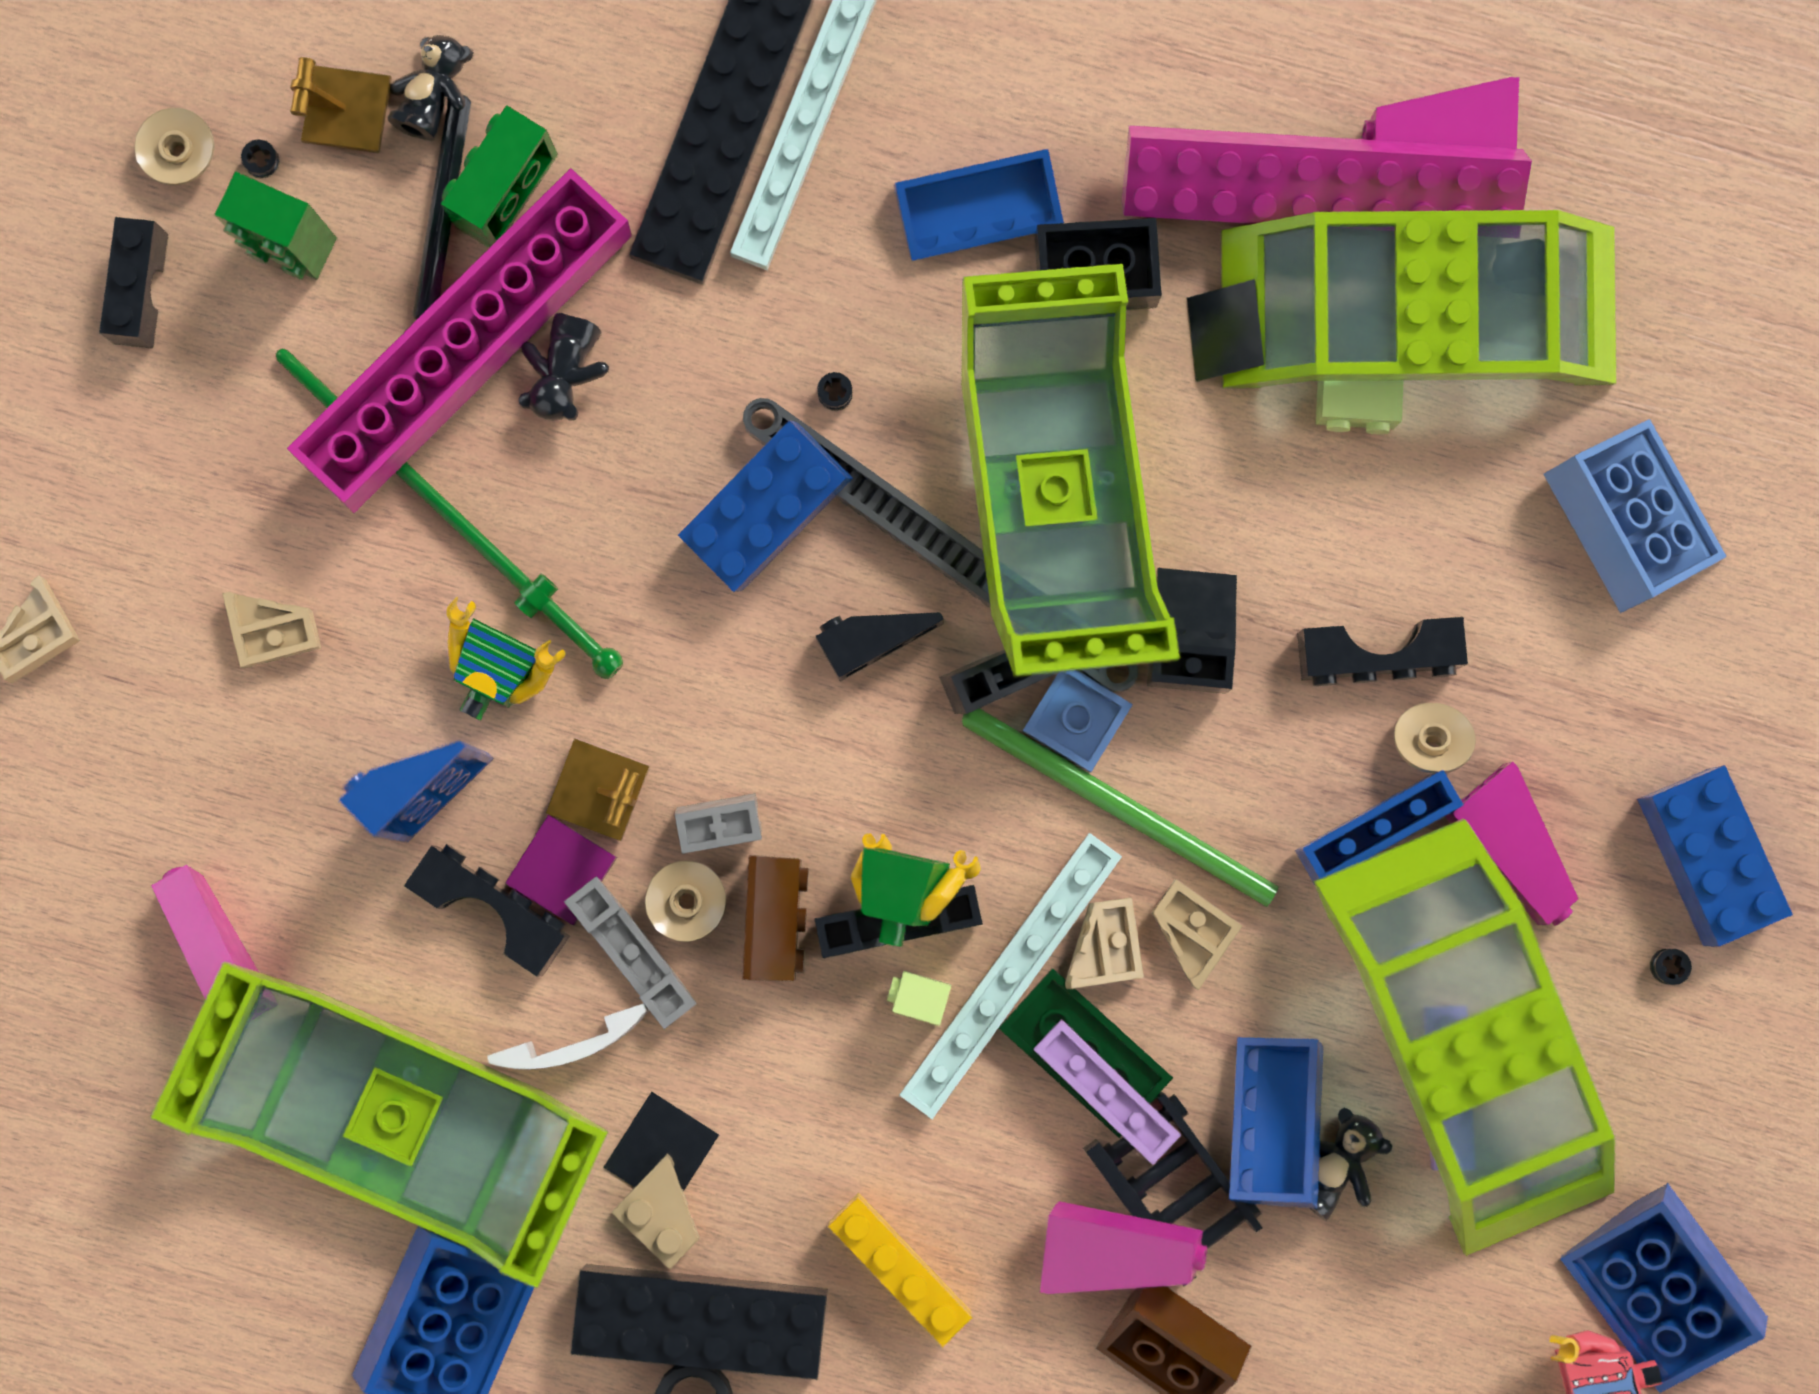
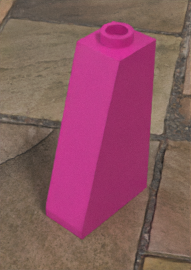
M1520 77L1504 78L1376 107L1371 118L1364 121L1362 139L1517 148Z
M1513 761L1502 764L1461 800L1463 806L1445 815V818L1451 824L1461 819H1466L1523 905L1524 910L1537 925H1549L1552 923L1554 926H1557L1573 913L1570 906L1579 898L1519 768Z
M185 865L167 871L160 881L151 885L205 1000L223 962L259 972L202 874ZM263 989L249 1020L277 1004L269 989Z
M1058 1201L1048 1215L1040 1293L1058 1294L1191 1284L1197 1270L1203 1271L1206 1263L1207 1246L1201 1245L1203 1230Z

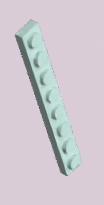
M832 0L730 251L731 257L768 270L877 0Z
M1088 833L899 1095L929 1118H934L1122 858L1121 855L1091 833Z

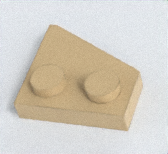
M40 575L31 582L30 585L34 589L21 608L17 605L14 607L7 618L5 627L0 631V672L4 680L11 684L80 641L47 580Z
M668 1154L612 1211V1214L669 1269L699 1239L694 1220L691 1218L687 1207L688 1203L684 1191L681 1189L674 1169L672 1157Z

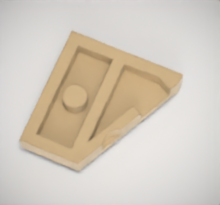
M231 592L222 593L241 668L245 669L322 648L311 609L261 598L242 596Z
M1176 879L1152 911L1189 982L1195 989L1199 990L1242 928V925Z
M1132 897L1089 903L1065 982L1066 989L1144 978Z

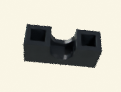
M115 217L99 333L115 345L144 348L154 347L158 309L152 303L151 283L155 271L164 272L169 235L155 221Z

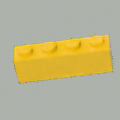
M859 1192L829 1220L828 1227L942 1347L972 1319L971 1310Z

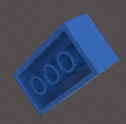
M789 420L678 536L733 592L743 591L853 478L798 422Z
M1725 765L1706 769L1637 799L1703 946L1720 947L1793 915Z

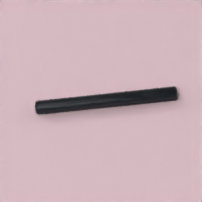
M463 95L465 99L464 109L458 111L451 106L449 101L447 104L413 310V317L416 320L440 297L452 224L451 219L441 205L443 201L442 194L447 184L452 179L457 180L460 175L471 101L465 95Z

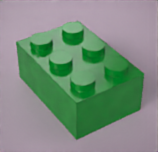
M508 105L505 106L501 114L496 113L490 119L485 131L486 137L479 147L474 146L469 151L464 161V170L457 180L452 179L447 184L442 194L443 201L441 205L454 226L488 248L512 226L558 156L547 129Z
M236 171L214 214L225 226L223 231L236 238L234 243L246 249V255L264 264H267L269 259L282 265L280 268L282 271L301 280L304 275L318 280L337 240L334 233L309 203Z

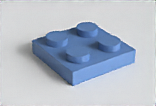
M1078 670L1059 672L1022 732L1091 773L1133 704Z

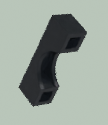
M1463 617L1424 619L1415 624L1407 644L1400 651L1392 654H1375L1362 649L1350 638L1344 626L1304 628L1297 633L1301 680H1313V686L1337 684V678L1352 677L1353 683L1377 681V675L1392 674V680H1408L1417 678L1416 672L1432 671V677H1448L1457 675L1456 669L1468 665Z
M446 844L442 849L431 845L404 886L437 909H445L454 902L466 898H476L488 903L498 912L505 926L506 944L504 955L536 977L543 976L570 937V935L562 931L566 924L546 911L543 916H540L529 907L532 901L518 891L512 889L509 894L496 886L499 879L480 866L474 871L463 862L466 856L452 846Z
M975 885L961 887L948 905L928 925H906L904 941L983 925ZM861 909L814 918L822 958L887 945L878 942L883 919L863 915Z

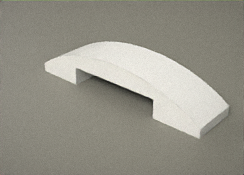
M641 1004L605 1016L604 1019L608 1033L540 1056L536 1055L533 1042L530 1041L488 1055L489 1064L514 1069L548 1068L574 1062L592 1055L622 1038L643 1019L649 1009L645 1004Z

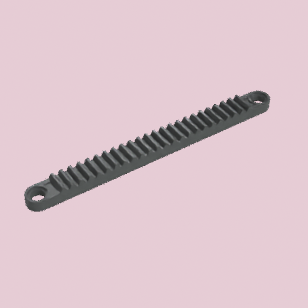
M758 398L746 406L743 412V422L746 431L751 437L765 446L789 420L798 422L853 478L835 497L990 607L984 554L981 548L776 402L768 398ZM760 409H767L774 414L773 425L765 430H760L752 424L754 413ZM999 562L1004 600L1046 596ZM1065 608L1008 613L1011 624L1019 627L1025 634L1046 633L1055 629L1066 631L1091 628ZM1137 664L1126 665L1129 670V676L1123 683L1110 681L1106 674L1107 667L1078 670L1113 693H1121L1128 690L1138 677Z

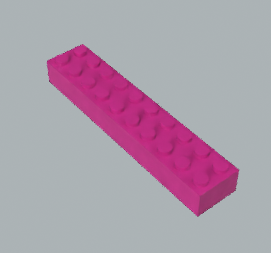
M1129 125L1121 203L1124 216L1253 224L1312 212L1524 210L1532 160L1523 149ZM1478 226V237L1519 239L1521 226ZM1395 227L1337 228L1395 232Z
M570 168L287 447V450L354 514L632 237L628 220Z

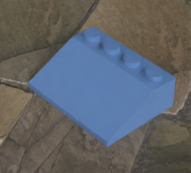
M1650 419L1571 457L1544 473L1547 482L1620 613L1657 596L1727 557Z

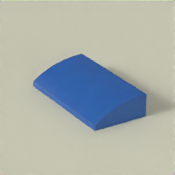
M1049 149L894 183L911 261L1035 234L1039 224L1064 223Z
M1237 1037L1229 1200L1261 1205L1317 1209L1324 1047L1318 1039Z

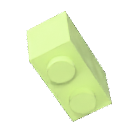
M1404 380L1318 381L1316 425H1326V430L1332 432L1350 431V427L1366 428V433L1369 434L1390 433V429H1395L1402 422Z
M903 971L902 978L893 977L887 1001L894 1003L892 1010L894 1013L940 1026L951 985Z

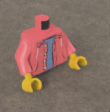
M1589 1330L1566 1337L1552 1335L1549 1338L1550 1343L1560 1345V1349L1555 1350L1556 1356H1551V1360L1558 1361L1566 1394H1641L1640 1389L1662 1384L1661 1374L1655 1360L1634 1364L1630 1352L1624 1347L1619 1346L1612 1338Z

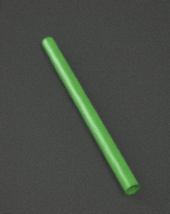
M979 708L968 714H963L962 724L965 728L1265 907L1271 903L1279 888L1276 884Z

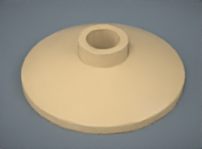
M166 108L155 112L142 123L135 138V155L140 167L149 177L166 185H182L197 179L208 168L214 154V139L209 126L196 113L184 108ZM177 146H184L185 150L181 155L173 156V150Z
M1423 703L1411 707L1398 719L1394 731V742L1400 756L1412 767L1432 774L1441 770L1449 773L1461 768L1469 761L1475 748L1476 736L1470 721L1457 709L1441 703ZM1429 742H1434V743H1436L1439 747H1432V746L1428 745L1427 743H1429Z
M694 861L674 862L663 867L650 881L645 897L646 912L653 926L664 936L684 942L698 940L710 934L721 922L726 908L725 889L716 873L707 866ZM686 893L691 894L695 900L694 905L690 909H684L680 905V898Z

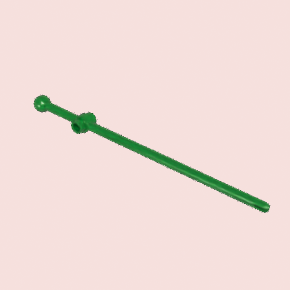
M279 349L276 352L277 361L326 408L338 398L291 352L286 349ZM407 462L395 472L519 590L521 595L515 600L514 604L530 618L538 611L545 614L592 659L593 670L599 677L610 679L622 668V656L617 650L608 647L603 649L553 601L552 595L555 594L558 587L542 573L534 581L528 578Z

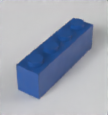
M1441 770L1435 774L1428 775L1301 846L1295 852L1314 883V881L1376 855L1463 806V803L1444 770Z

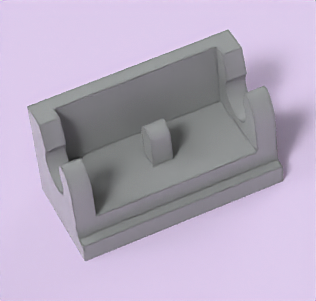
M756 793L677 807L675 819L682 854L762 840V828L758 816Z

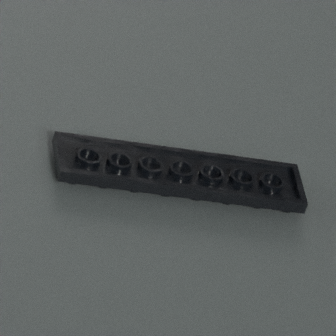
M814 0L728 1L629 254L631 259L696 283L705 284Z

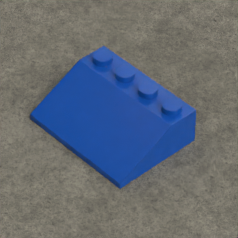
M458 741L371 769L366 774L363 772L357 773L343 787L346 793L339 801L374 837L409 842L494 758L486 751Z
M1668 1183L1633 1202L1560 1258L1637 1364L1651 1360L1656 1361L1661 1374L1662 1384L1654 1387L1659 1393L1765 1338L1768 1316Z
M418 1225L352 1376L365 1394H488L535 1287L499 1272L500 1269L468 1247Z

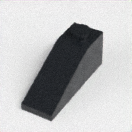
M940 612L851 616L845 620H842L841 616H837L819 627L822 633L816 635V639L841 682L944 624V618Z
M1055 629V630H1052V631H1050V632H1056V631H1059V629ZM1002 650L939 678L954 714H968L1057 673L1015 677L1006 652Z

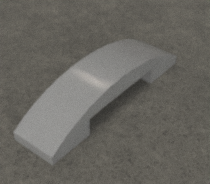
M597 876L564 901L587 932L593 935L640 995L639 998L664 1029L697 1004L648 937Z

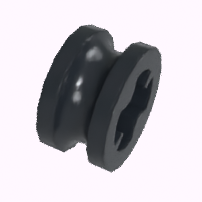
M252 140L243 147L241 152L242 164L254 177L266 178L274 174L278 169L279 155L274 147L265 140ZM259 150L265 155H270V160L265 159L267 165L260 168L256 163H251V158L256 159L254 153Z
M839 372L826 374L818 383V398L820 403L829 410L839 411L844 409L852 400L853 388L851 381L847 376ZM833 382L841 383V390L846 393L843 398L838 395V401L829 400V393L825 391L827 385L831 388L833 387Z
M1661 949L1651 958L1650 971L1653 977L1660 983L1678 985L1685 982L1691 974V961L1688 955L1681 950ZM1672 956L1676 958L1674 965L1679 968L1677 974L1669 973V977L1665 975L1667 968L1662 963L1664 959L1672 960Z

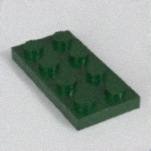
M1051 968L1003 1021L999 1029L1120 1139L1122 1135L1033 1050L1035 1046L1060 1020H1063L1149 1104L1152 1103L1173 1077L1075 988L1066 989V980Z

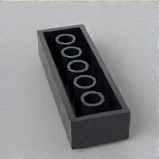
M585 1264L579 1273L570 1354L818 1380L828 1289Z

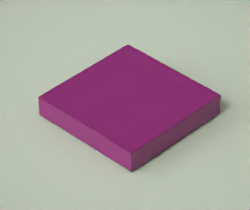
M548 815L505 884L575 926L578 919L564 901L596 876L602 882L617 857Z

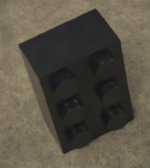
M1156 218L1037 225L1035 234L1037 271L1123 264L1128 297L1126 310L1157 308L1162 292Z

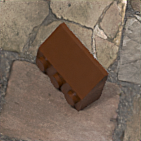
M749 855L743 980L795 981L796 973L804 972L805 949L797 948L798 932H806L807 908H799L800 892L808 891L809 868L801 867V859Z
M1167 1286L1137 1288L1129 1296L1099 1341L1096 1349L1160 1394H1225L1238 1381L1251 1345Z

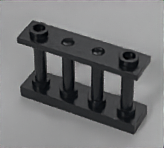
M1161 1091L1156 1099L1163 1108L1157 1112L1168 1123L1173 1121L1187 1140L1136 1179L1132 1176L1126 1180L1118 1166L1123 1163L1122 1158L1135 1148L1124 1137L1113 1145L1108 1142L1103 1147L1095 1139L1083 1149L1132 1216L1173 1224L1220 1188L1229 1197L1230 1182L1183 1119L1189 1113L1177 1096L1173 1094L1168 1098ZM1197 1154L1211 1174L1161 1212L1156 1209L1150 1213L1142 1202L1148 1196L1146 1191ZM1231 1201L1235 1208L1202 1232L1201 1245L1207 1246V1249L1244 1221L1257 1233L1263 1227L1256 1219L1262 1214L1256 1204Z

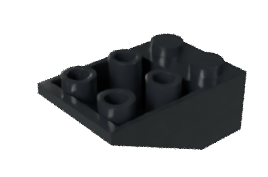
M1157 568L1156 581L1158 591L1170 618H1174L1179 659L1149 663L1147 686L1222 694L1228 693L1233 687L1236 651L1237 575Z

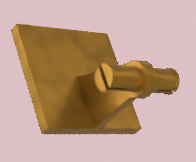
M299 57L296 79L291 80L290 89L294 91L290 112L295 116L305 117L301 141L308 144L380 153L392 81L391 76L316 66L315 60Z
M574 738L546 814L622 841L650 766Z

